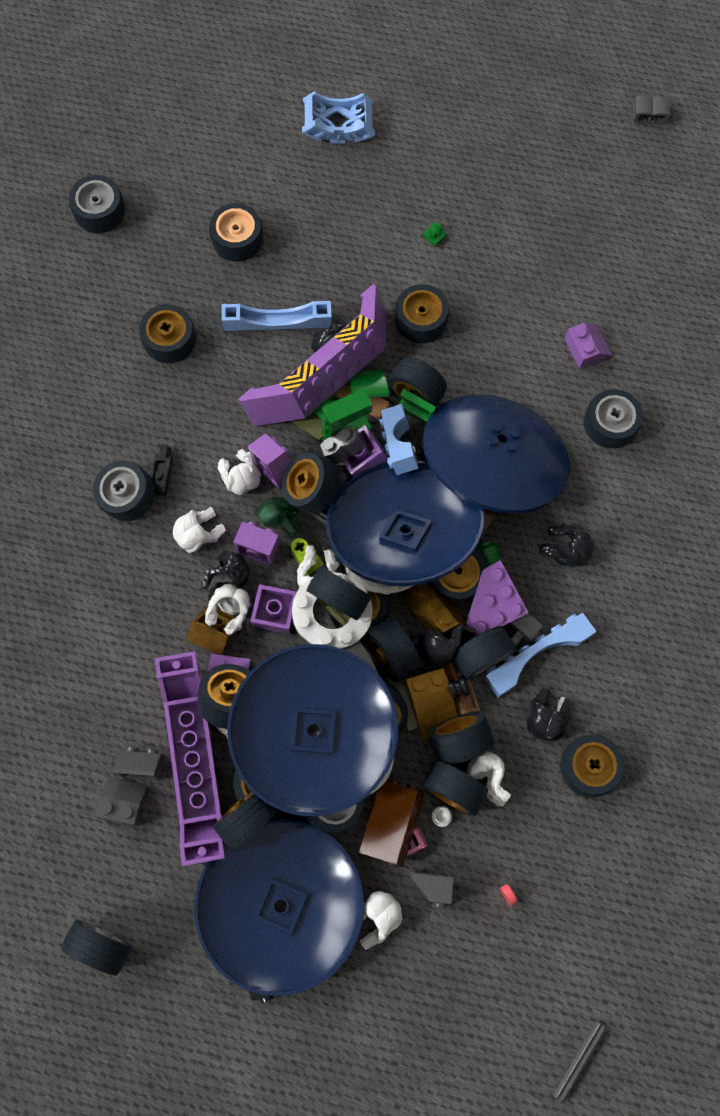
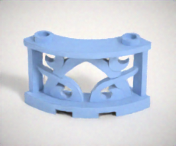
M312 92L303 98V103H305V126L302 127V133L318 141L322 139L330 140L331 144L345 143V140H355L356 143L375 136V129H373L372 123L373 100L364 93L351 98L335 99ZM335 113H340L349 120L342 127H335L327 118Z

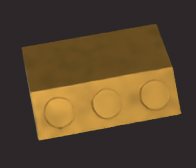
M432 582L408 588L404 601L427 630L436 628L449 639L453 629L459 624L467 626V621L449 598L441 594Z

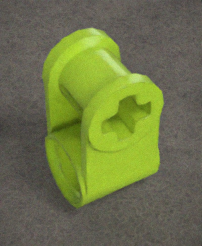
M302 538L295 539L291 544L292 555L299 565L304 560L306 547L309 545ZM296 547H303V551L297 550ZM317 553L315 565H312L306 572L307 576L317 571L320 566H324Z

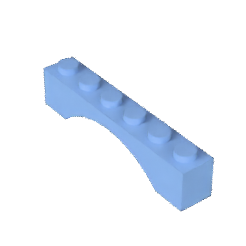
M313 301L299 307L280 310L257 309L242 304H222L224 331L329 328L332 324L331 301Z
M576 613L566 619L567 623L563 626L558 624L550 630L552 633L545 636L543 634L535 640L536 643L531 647L529 645L524 646L519 650L520 654L513 657L510 655L502 661L504 664L497 668L495 665L487 671L488 675H486L485 681L496 697H501L516 686L524 665L536 654L555 646H578L592 637L596 630L583 613L578 616Z

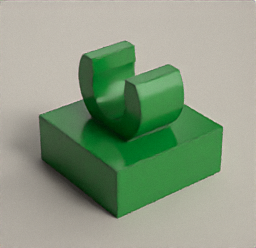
M434 222L423 233V237L436 247L447 236L448 232L440 224Z

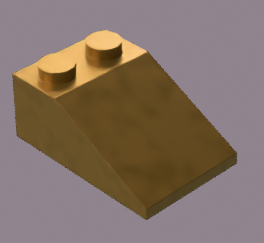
M444 668L405 680L404 685L422 740L429 739V732L433 727L457 716Z

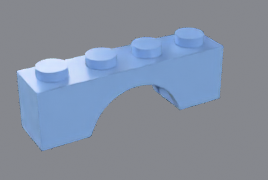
M400 404L381 410L382 418L380 419L382 429H385L382 435L385 443L387 442L385 449L387 455H390L387 458L390 469L394 468L396 475L418 469L416 455L411 442L399 441L400 437L410 429L403 405Z

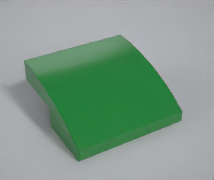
M360 370L348 381L350 384V394L365 389L369 398L389 397V388L383 370Z
M405 389L401 392V401L398 405L402 404L406 413L427 423L431 414L436 411V406Z

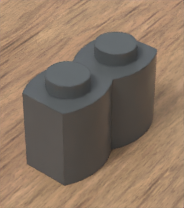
M645 95L635 97L632 105L633 122L641 124H667L670 117L669 98L662 96L652 98Z
M348 426L340 430L336 436L325 439L320 447L326 458L335 464H340L348 459L350 455L362 451L366 447V443L362 435L353 426Z

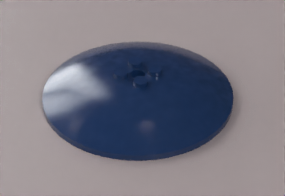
M466 395L451 399L443 403L431 414L424 429L423 450L433 473L450 491L478 507L501 513L535 511L553 502L561 494L568 481L570 461L560 436L537 413L509 399L492 395Z
M417 460L418 469L396 475L394 468L390 469L387 462L359 473L340 489L338 497L328 510L326 521L327 536L336 557L356 575L369 581L389 586L420 585L445 577L462 566L471 557L478 547L483 533V508L465 501L450 491L436 477L428 462ZM406 529L410 530V532L406 534L401 532Z
M298 645L286 648L267 657L243 680L234 696L229 711L227 725L228 746L234 766L240 777L261 800L272 807L294 815H330L359 803L383 780L393 761L397 747V712L385 682L364 660L346 650L329 645ZM311 725H317L320 729L319 734L315 737L310 736L307 732L308 727Z
M271 819L238 848L232 850L225 843V859L207 862L199 879L195 895L194 914L196 930L203 950L209 960L224 977L248 991L263 995L283 996L301 993L331 977L352 952L358 940L364 916V895L361 880L352 859L340 843L331 835L302 821ZM283 900L286 902L287 908L284 912L279 913L276 911L275 905L278 901Z

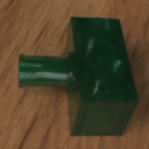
M269 497L255 510L264 526H282L288 537H292L299 532L292 519L300 511L289 504L284 497Z

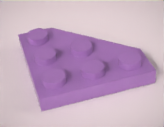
M501 560L482 570L466 622L467 625L476 629V633L473 635L474 638L491 628L504 626L529 613Z

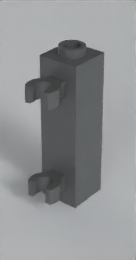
M527 613L504 626L514 633L511 641L516 646L520 640L525 644L531 640L534 642L541 635L539 630L543 625Z

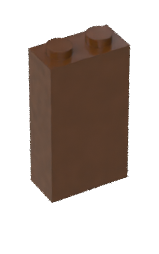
M389 779L388 782H385L378 789L359 853L403 867L424 794L419 792V788L407 784V787L400 786V782Z

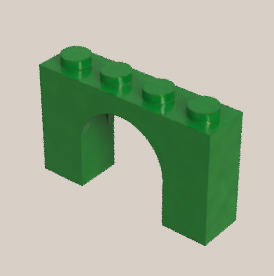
M361 389L322 407V415H320L323 422L321 423L323 429L321 431L323 436L322 442L331 436H336L340 430L348 426H353L356 430H359L365 425L371 431L372 428L366 415L372 413L373 404L365 389Z

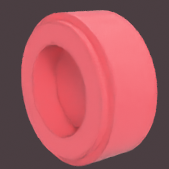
M505 884L500 887V891L510 906L516 904L518 900L510 886Z

